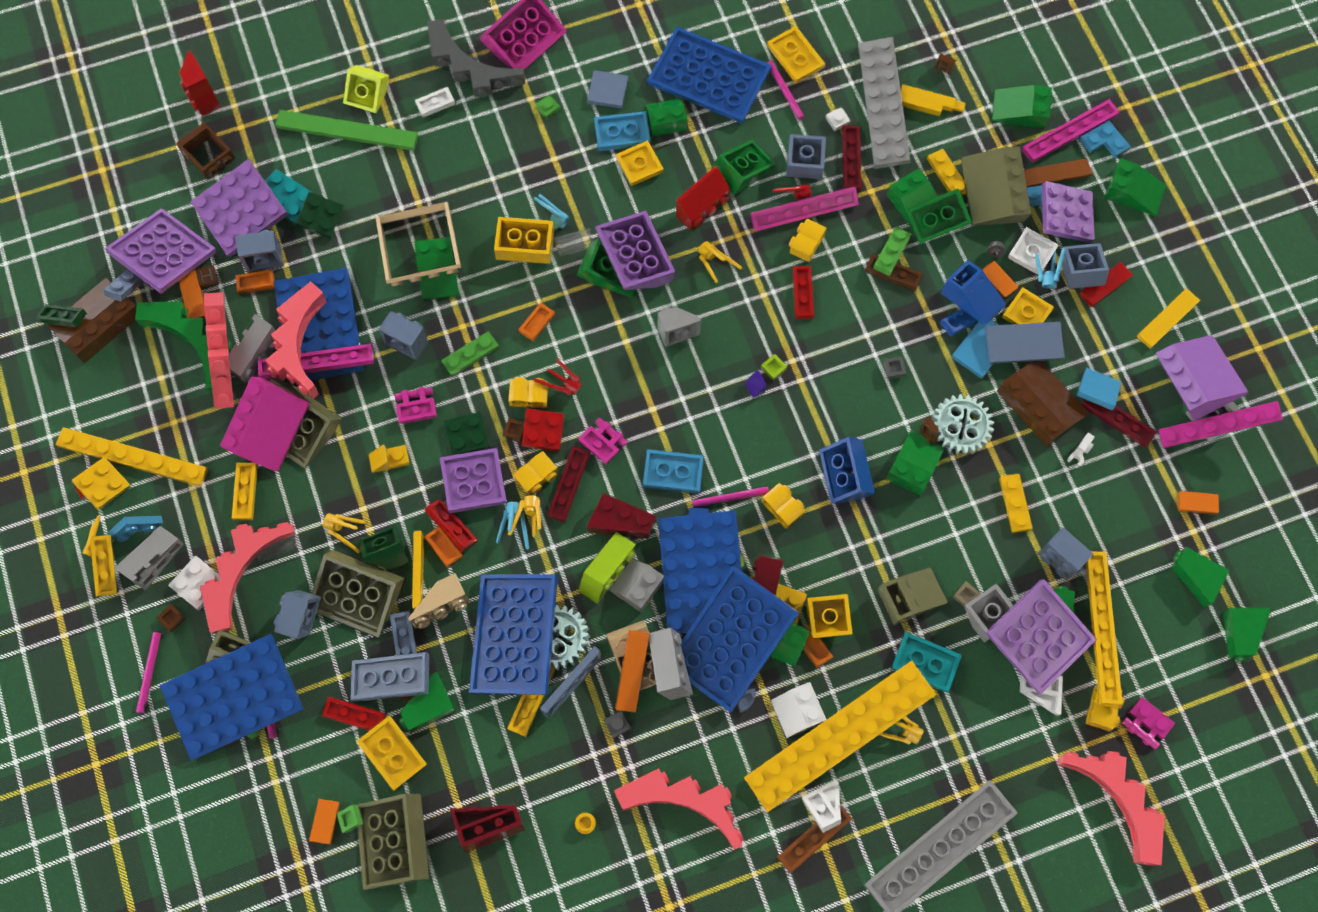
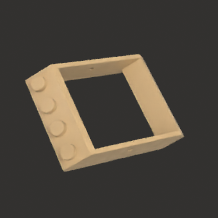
M448 202L376 217L387 284L391 283L392 286L403 284L402 280L410 279V282L421 280V276L428 275L429 278L440 276L439 272L447 271V274L458 272L457 268H461ZM445 210L456 265L391 278L383 223Z

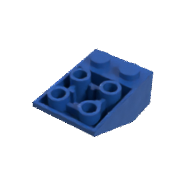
M969 260L946 280L941 291L942 295L983 325H986L1006 305L983 270Z

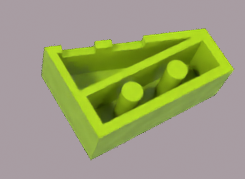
M616 532L584 571L578 591L598 604L606 591L614 583L615 578L621 575L627 562L630 563L634 558L635 552L633 551L636 544Z

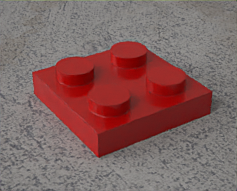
M526 408L521 447L559 452L564 414Z

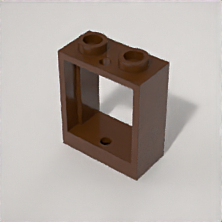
M205 122L176 143L180 152L207 180L217 175L221 169L230 165L236 159L231 149ZM211 139L223 153L203 167L190 153Z

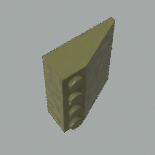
M1020 146L1002 147L961 158L972 226L1024 222L1031 215Z
M271 379L270 382L310 403L286 454L297 464L307 468L333 436L342 418L312 399L309 395H303L296 386L287 380Z
M332 550L323 555L312 590L313 595L321 597L317 613L379 638L397 601L404 578Z
M402 794L358 804L363 825L358 827L363 890L429 879L421 794Z

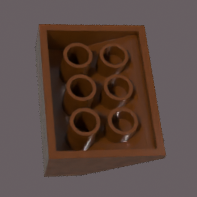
M107 278L71 306L83 308L87 313L77 328L54 324L48 325L83 363H86L136 321V306L127 297L120 302L104 296V289L111 284Z
M1033 361L1003 381L997 389L999 395L1046 447L1089 415V412L1042 361Z

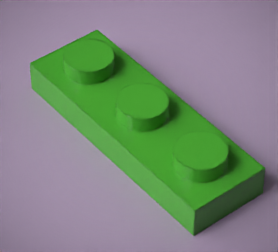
M895 226L873 269L890 276L912 234Z
M488 331L441 361L451 377L499 349V345Z

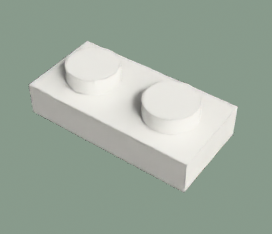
M448 87L415 100L423 118L455 105Z

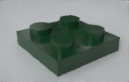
M308 192L296 226L331 239L344 205Z
M481 411L444 420L452 455L490 448Z

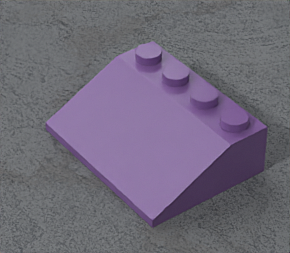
M646 211L595 226L624 290L656 288L673 281L675 270Z
M1213 335L1175 343L1156 353L1161 366L1194 421L1249 394Z

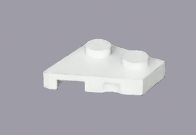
M1022 675L1020 676V692L1051 713L1057 716L1061 715L1063 676H1059L1042 694H1038Z
M837 779L802 797L803 803L823 833L841 824Z

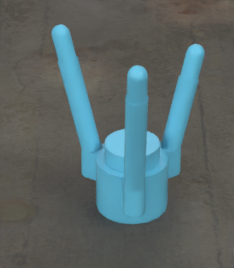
M538 195L542 200L534 197L536 202L553 213L550 220L553 221L554 229L557 230L558 227L563 229L569 220V216L543 195Z
M1065 248L1061 251L1056 272V252H1054L1051 270L1045 271L1044 275L1039 255L1035 254L1039 275L1038 281L1042 282L1043 288L1052 289L1057 287L1066 251Z
M508 502L506 504L496 544L500 543L507 519L509 520L508 531L512 530L513 520L519 508L518 502ZM522 510L519 518L521 519L525 548L528 550L529 541L525 523V511Z

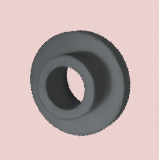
M999 241L990 243L987 248V254L993 258H999L1006 253L1005 246Z

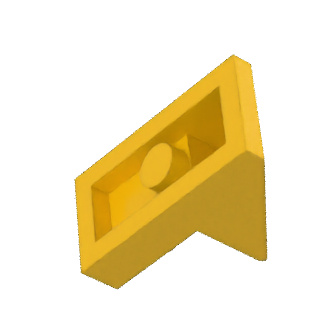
M382 445L368 454L372 473L410 465L406 445L386 449L385 445Z

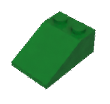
M1028 85L995 90L992 122L1045 129L1050 118L1052 87Z
M750 140L719 155L712 168L715 166L719 168L730 187V192L735 195L748 188L772 169L776 163L753 140Z
M1121 158L1113 171L1104 198L1155 217L1166 185L1139 164Z
M920 168L891 184L887 193L889 200L914 232L915 230L907 210L937 197L930 181Z
M959 188L907 210L920 244L972 223Z
M451 237L414 241L418 273L456 265ZM447 271L439 272L440 276L429 278L428 275L421 276L419 281L422 300L459 296L457 272L447 274Z
M597 239L590 243L577 276L593 285L632 297L635 289H623L601 240Z
M910 431L886 480L921 496L945 447L937 443L930 444L925 437Z

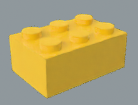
M498 217L494 246L496 260L551 264L554 238L553 221Z

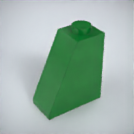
M1188 547L1181 551L1178 550L1172 558L1175 562L1171 568L1203 607L1210 606L1214 603L1229 570Z
M1229 608L1223 612L1229 659H1236L1237 662H1247L1249 658L1257 654L1270 614V608Z
M437 672L429 678V694L414 695L400 713L403 718H400V722L404 730L408 729L409 732L413 733L456 712Z

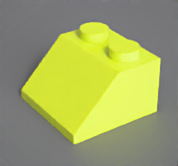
M358 65L348 68L343 103L377 113L387 92L389 75Z

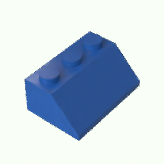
M847 437L819 450L831 504L860 500L875 494L862 439Z

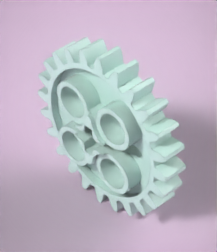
M960 394L958 399L952 395L950 400L945 398L944 404L939 403V409H935V415L932 417V421H934L939 429L937 442L943 441L942 447L948 445L949 452L954 448L956 454L962 450L964 455H966L968 450L973 454L975 448L980 451L982 445L986 446L987 440H990L992 437L990 434L994 431L991 427L994 421L989 420L993 416L992 414H986L989 408H982L983 401L977 404L976 397L971 401L969 395H967L966 399H963L962 394ZM964 409H965V410L967 411L966 416H965V419H964V423H963V426H965V427H964V429H963V431H962V436H961L962 439L960 440V439H959V433H960L961 428H962V423H961V421H962V419H963V417H964ZM951 411L957 412L959 416H953ZM970 415H974L977 421L972 420ZM948 428L954 429L956 434L950 433ZM967 432L972 433L974 438L968 437Z
M558 605L555 607L554 621H558V625L554 627L553 634L557 637L561 636L563 640L572 643V645H567L559 638H553L550 669L554 665L556 670H559L561 664L566 669L568 662L574 665L573 659L581 660L578 654L586 653L583 646H589V643L585 641V639L590 638V635L585 633L589 630L588 626L585 625V619H580L581 614L579 612L575 614L573 608L568 611L565 605L562 610H560ZM575 630L574 635L567 636L568 631ZM565 647L563 653L557 654L558 648Z

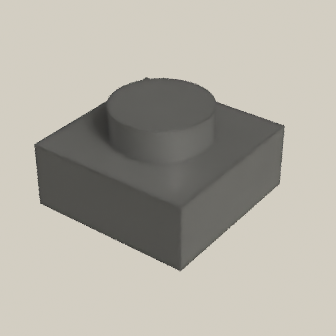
M902 356L884 359L883 364L887 379L906 376L907 373Z
M622 711L603 720L613 739L631 730Z

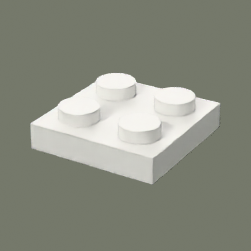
M1026 227L1008 258L1038 275L1035 254L1039 255L1043 271L1058 244Z
M195 555L168 586L200 611L204 606L200 586L205 585V582L208 580L217 579V581H220V576Z

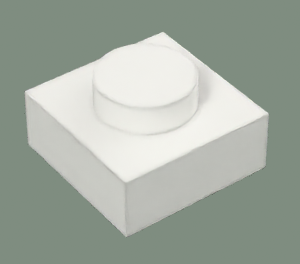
M842 107L826 114V120L834 132L841 129L842 126L850 125V119Z

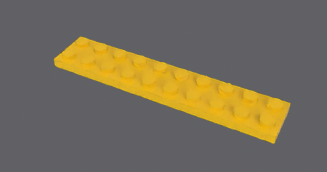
M910 661L752 771L744 779L768 813L937 694L914 662Z

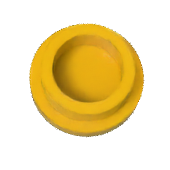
M581 813L577 816L575 827L578 832L589 834L595 829L596 821L591 814Z

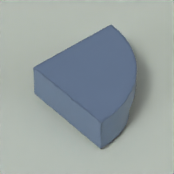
M755 688L747 690L739 701V713L746 711L753 704L756 694Z

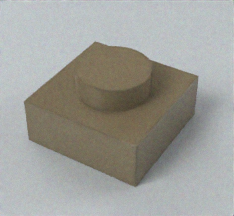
M965 581L953 598L962 606H965L981 595V593Z

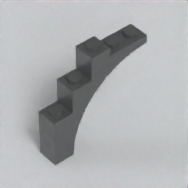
M444 19L427 21L434 67L451 65L454 82L472 80L475 97L492 95L491 89L494 88L501 89L503 87L526 84L523 68L507 69L483 64L468 56L455 44L447 31Z

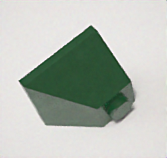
M396 526L359 540L362 557L366 562L387 569L399 568L408 562Z

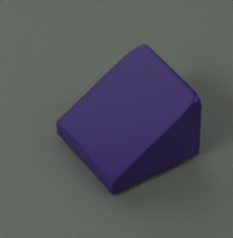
M758 370L745 382L753 398L766 391L767 385Z

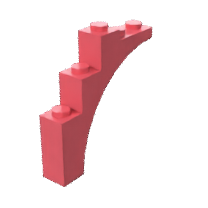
M309 282L276 309L279 315L278 320L282 326L274 331L271 337L274 341L272 344L277 351L265 361L268 365L267 371L274 378L277 376L281 381L287 378L291 384L296 383L298 385V389L303 395L306 396L308 394L314 399L319 394L315 385L303 370L301 345L308 324L327 302L323 292L312 282Z
M223 292L204 293L208 359L214 409L234 407Z
M281 523L277 525V528L273 529L264 527L258 529L255 533L252 526H248V524L238 525L236 529L231 530L236 553L233 554L230 551L220 554L221 557L216 558L220 581H217V579L208 580L205 582V585L200 586L211 634H217L219 630L224 632L233 630V597L244 571L266 548L280 540L295 536L296 532L293 524Z
M1107 751V754L1101 755L1100 761L1095 756L1081 758L1078 757L1077 753L1066 752V755L1060 756L1059 766L1074 769L1090 777L1102 786L1115 800L1130 829L1134 863L1161 866L1165 814L1157 813V809H1144L1145 785H1139V781L1127 779L1125 782L1127 757L1120 756V753Z
M658 768L614 790L623 811L651 803H669L687 807L714 823L726 836L734 850L743 846L741 843L744 840L739 829L735 830L732 824L734 818L730 810H725V807L731 804L730 799H732V795L727 787L724 788L722 784L699 795L698 792L701 789L696 779L692 781L691 776L668 787L667 784L670 782L665 771L661 773Z

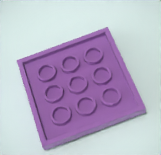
M249 159L191 201V204L228 257H232L237 253L236 236L268 230L289 215Z
M161 208L107 246L106 253L161 294L214 255L216 248Z
M1044 579L1037 582L985 633L1038 694H1042L1097 640Z

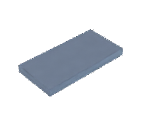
M1060 322L985 327L989 364L1062 360L1065 358Z
M595 646L542 705L540 710L547 719H550L601 660L598 648Z
M427 652L352 661L350 700L353 702L429 694V653Z

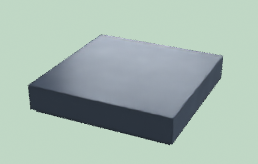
M594 70L587 103L622 109L628 76Z

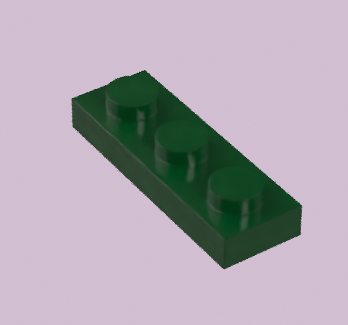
M45 304L35 318L40 323L77 328L87 313L83 308Z

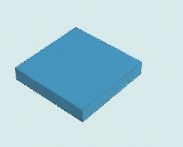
M1086 367L1077 396L1113 410L1122 382Z

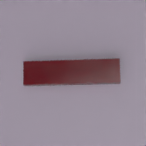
M842 126L843 189L854 186L856 187V192H861L860 126Z
M1086 399L1081 404L1087 411L1144 448L1149 445L1157 433L1117 405H1115L1113 410H1110Z
M572 446L547 513L548 518L566 523L591 455L590 451Z

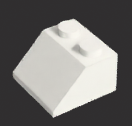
M810 682L793 688L771 700L786 738L816 727L826 721Z

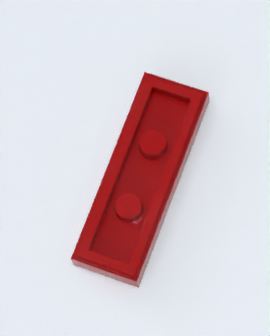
M1120 262L1109 270L1106 285L1086 287L1079 295L1092 308L1129 280L1133 274Z
M793 266L795 319H813L811 266Z
M441 498L425 508L424 511L461 552L477 543L478 539L454 513L448 512V506Z
M328 697L322 713L324 718L369 731L386 719L387 716L386 713L332 697Z

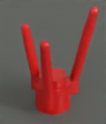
M809 184L773 189V192L793 191L795 199L799 200L811 197Z
M559 359L556 362L572 378L568 377L566 379L550 368L547 371L563 381V387L536 378L533 379L536 383L564 392L568 396L570 393L575 396L582 385L579 377Z

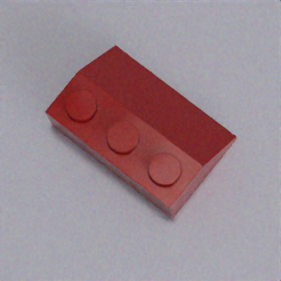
M189 51L179 72L182 79L179 83L195 112L199 110L203 117L221 108L193 53Z
M717 166L713 167L676 201V218L690 231L695 227L701 226L707 216H712L721 204H726L730 198V187Z

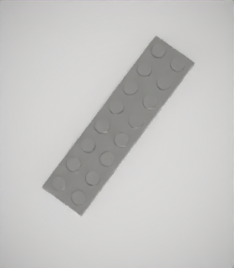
M893 37L858 43L874 167L877 169L910 163V155Z
M988 780L868 880L864 886L885 912H901L1013 818L1017 811L993 782Z

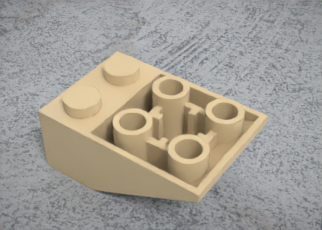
M456 573L437 581L410 615L409 621L415 629H423L429 626L431 621L435 619L442 620L448 616V613L454 610L456 612L461 611L470 603Z
M643 620L606 634L620 674L628 630L649 633L648 627ZM649 639L640 691L656 685Z

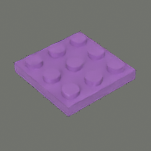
M1048 181L1042 183L1043 233L1087 243L1093 242L1095 240L1093 192Z
M497 448L440 457L449 513L507 504Z

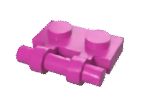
M419 387L418 390L413 391L402 390V393L394 394L396 401L403 400V403L396 404L399 424L437 418L434 398L426 399L427 395H433L432 387ZM420 397V400L409 401L411 398Z
M598 418L595 424L599 428L596 430L590 426L578 438V441L607 465L619 453V449L615 445L619 443L622 447H625L628 441L623 438V434L617 433L611 428L610 423ZM607 433L612 439L610 441L607 440L603 434Z
M1143 697L1138 699L1128 713L1135 719L1131 721L1126 717L1122 721V724L1127 727L1131 734L1135 733L1146 746L1149 745L1154 750L1160 745L1154 739L1155 736L1161 740L1164 739L1175 724V722ZM1140 724L1145 726L1149 732L1146 733L1139 727Z

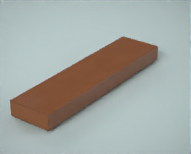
M1087 158L1024 170L1027 187L1041 186L1045 181L1060 183L1091 177L1093 174Z
M841 804V824L823 833L818 824L815 823L777 856V859L790 874L853 819Z

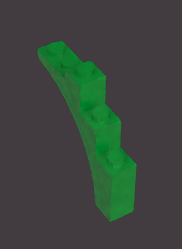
M182 301L137 302L135 320L141 327L169 331L182 337L196 349L202 360L206 389L213 395L208 359L206 321L204 318H188L189 309L185 308ZM228 340V350L230 353L232 350V344Z

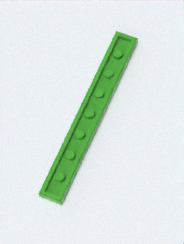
M279 110L275 123L278 129L415 151L419 136L418 132Z

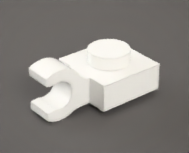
M1087 433L1067 461L1070 462L1073 458H1076L1078 460L1076 467L1079 468L1084 463L1083 453L1087 454L1094 445L1091 442L1095 436Z

